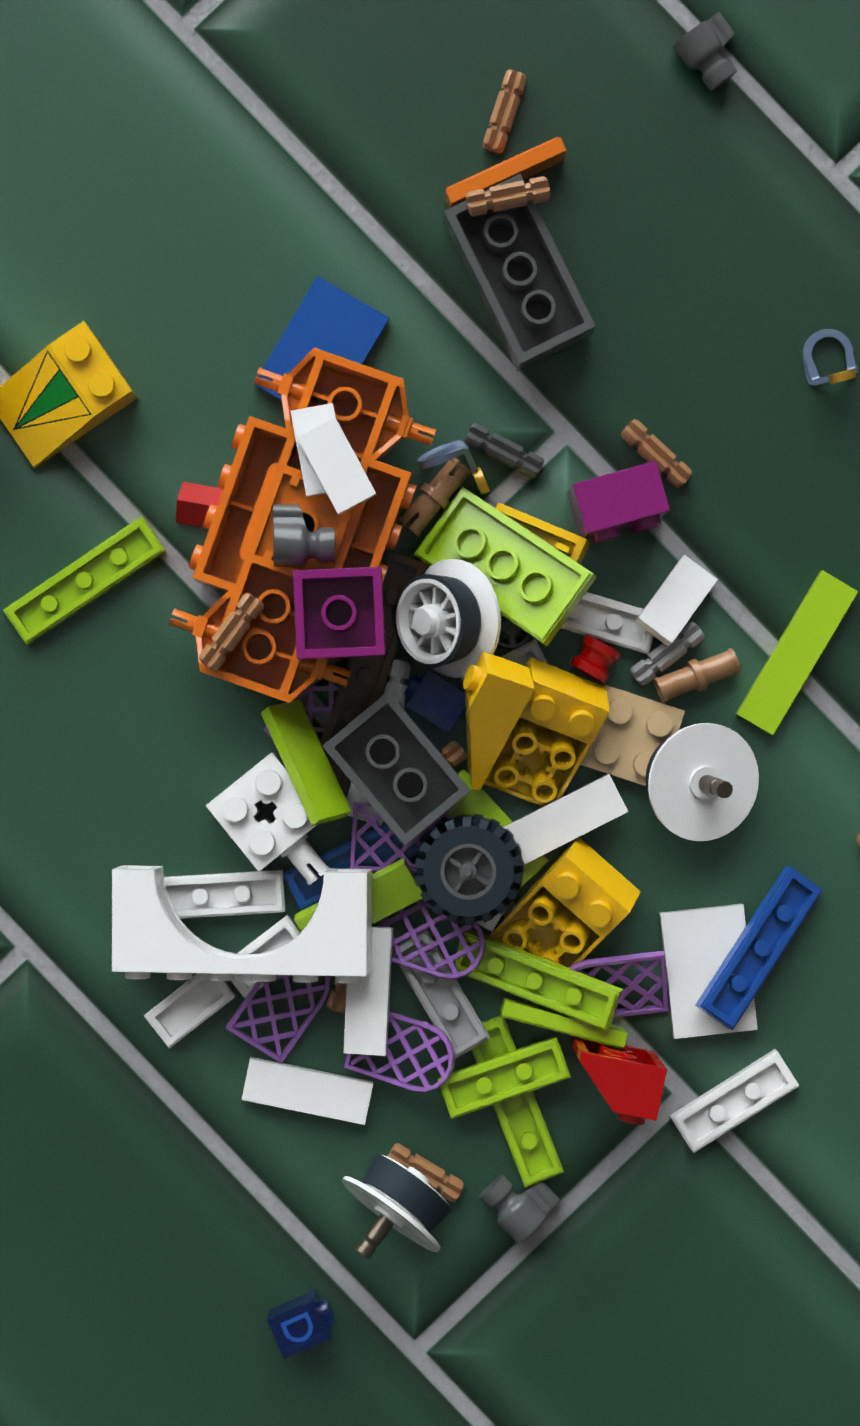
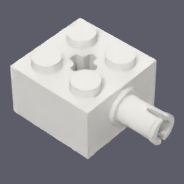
M271 752L206 805L258 871H261L279 855L282 858L287 856L305 878L306 883L311 885L319 877L310 868L308 863L314 867L320 876L330 869L306 840L309 837L306 833L316 825L312 826L285 765L275 752ZM260 801L265 804L271 802L276 804L277 808L273 812L276 818L274 822H271L268 818L262 821L258 818L257 814L261 810L258 805Z

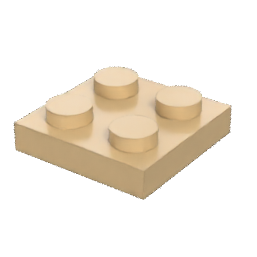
M604 685L607 690L610 713L580 765L646 786V770L653 752L665 739L679 731L685 711Z

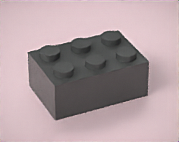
M389 691L322 746L404 846L471 791Z

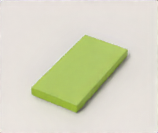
M461 487L413 554L429 567L439 561L448 559L464 560L476 566L490 581L496 593L500 615L545 646L549 645L597 578L594 573L464 487Z

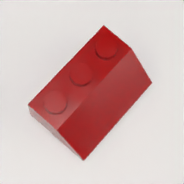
M572 1036L571 1044L579 1061L612 1111L619 1114V1120L636 1125H644L645 1119L657 1121L667 1068L656 1053L651 1050L627 1045L620 1049Z

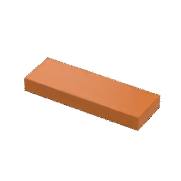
M555 137L447 187L445 190V201L448 207L451 208L466 201V195L469 191L479 189L486 191L489 187L496 186L518 174H521L524 180L563 162L567 150L561 137Z

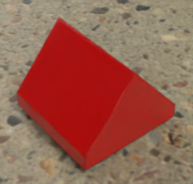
M183 482L177 498L176 523L203 528L210 505L218 506L223 490L216 487Z

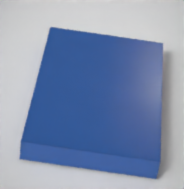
M316 276L262 369L282 376L284 373L289 374L313 348L364 365L390 319L328 281ZM254 385L282 402L281 395H278L276 391Z

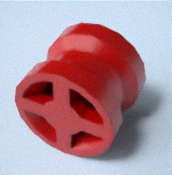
M585 635L581 642L583 648L580 654L574 656L569 665L585 675L606 684L609 678L608 670L610 666L618 662L622 654L601 641Z

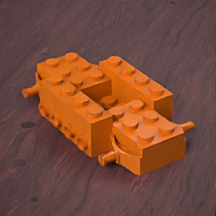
M313 348L289 374L284 373L282 376L261 367L259 368L254 385L276 391L278 395H281L286 428L249 416L246 426L238 425L231 448L237 450L232 466L224 465L217 488L223 490L218 506L211 504L204 520L203 528L209 530L203 546L196 545L189 563V569L195 570L193 579L227 593L203 616L198 615L197 617L175 608L172 615L187 620V623L170 618L169 626L189 631L192 635L196 636L200 672L290 704L318 679H325L346 687L349 680L335 676L333 673L350 678L352 670L328 663L326 659H297L293 570L381 567L382 582H384L389 566L383 565L382 562L387 549L395 550L403 527L397 524L402 508L409 510L417 486L411 484V472L382 463L379 460L402 439L409 438L431 447L437 429L415 423L413 418L409 417L404 379L317 348ZM333 403L336 419L377 494L376 496L341 515L337 514L327 494L306 497L290 412L292 410ZM299 504L302 514H306L314 520L315 528L313 532L321 527H334L335 562H319L316 558H310L301 567H274L273 505ZM245 593L252 594L264 604V609L256 619H251L249 622L251 624L250 628L233 651L226 653L225 657L227 659L219 670H211L199 660L200 653L207 644L211 645L214 640L211 638L231 611L235 613L238 609L236 604Z

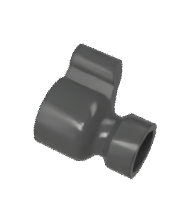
M720 12L709 20L698 24L672 46L689 69L700 70L703 73L702 81L710 92L721 86L737 72L731 61L722 58L720 54L721 49L735 33Z
M274 504V567H301L310 558H316L319 562H335V528L321 527L315 532H310L306 528L299 504Z
M503 1174L494 1179L479 1195V1198L488 1208H495L497 1210L498 1224L517 1244L526 1239L542 1223L547 1213L560 1200L543 1181L538 1182L521 1194H516L513 1191V1184Z

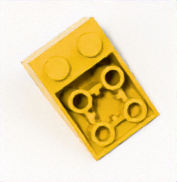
M530 657L526 666L530 669L535 690L484 784L543 807L563 796L610 713L605 686Z
M578 837L549 866L493 932L490 933L489 937L569 968L573 964L582 961L631 912L641 891Z

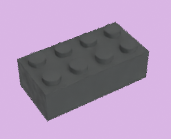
M518 174L498 185L522 181L523 178L521 174ZM464 201L444 211L443 223L517 372L593 334L596 325L536 204L528 201L527 206L493 212V209H489L487 214L471 216L467 203Z

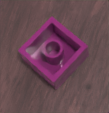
M656 461L574 483L568 491L579 536L586 539L591 538L593 545L616 539L618 535H621L620 530L628 527L632 528L633 534L656 528L658 524L662 523L661 518L670 511Z
M381 567L293 570L296 656L298 660L386 657Z

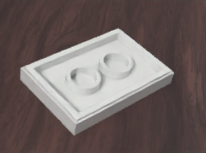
M744 904L659 913L673 1038L679 1039L758 1030L754 998L733 1030L727 1029L695 1006L746 927Z

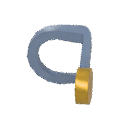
M822 329L813 333L807 339L802 350L806 379L810 385L816 386L830 382L831 385L857 378L858 365L853 353V347L849 338L842 332L834 329ZM831 337L838 340L843 346L847 370L820 377L812 359V350L818 340Z
M461 440L438 446L417 459L419 467L426 469L445 463L460 455H465L481 495L490 492L481 468L476 467L468 446Z

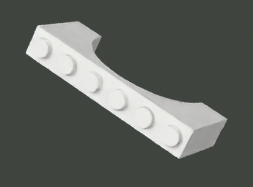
M122 865L112 869V972H125L126 979H148L151 977V972L167 973V979L189 980L192 979V973L209 974V980L230 981L234 980V974H251V981L255 982L276 981V975H293V982L311 983L317 982L318 976H335L336 983L350 984L361 982V976L366 977L372 971V869L330 868L325 871L318 906L304 930L288 944L259 954L226 952L205 943L195 936L180 920L170 902L165 886L163 866Z

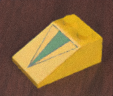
M82 321L47 345L0 386V419L31 465L36 468L138 397L85 321Z

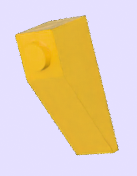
M484 651L477 664L469 666L463 681L466 705L467 766L472 789L479 791L535 690L529 667Z

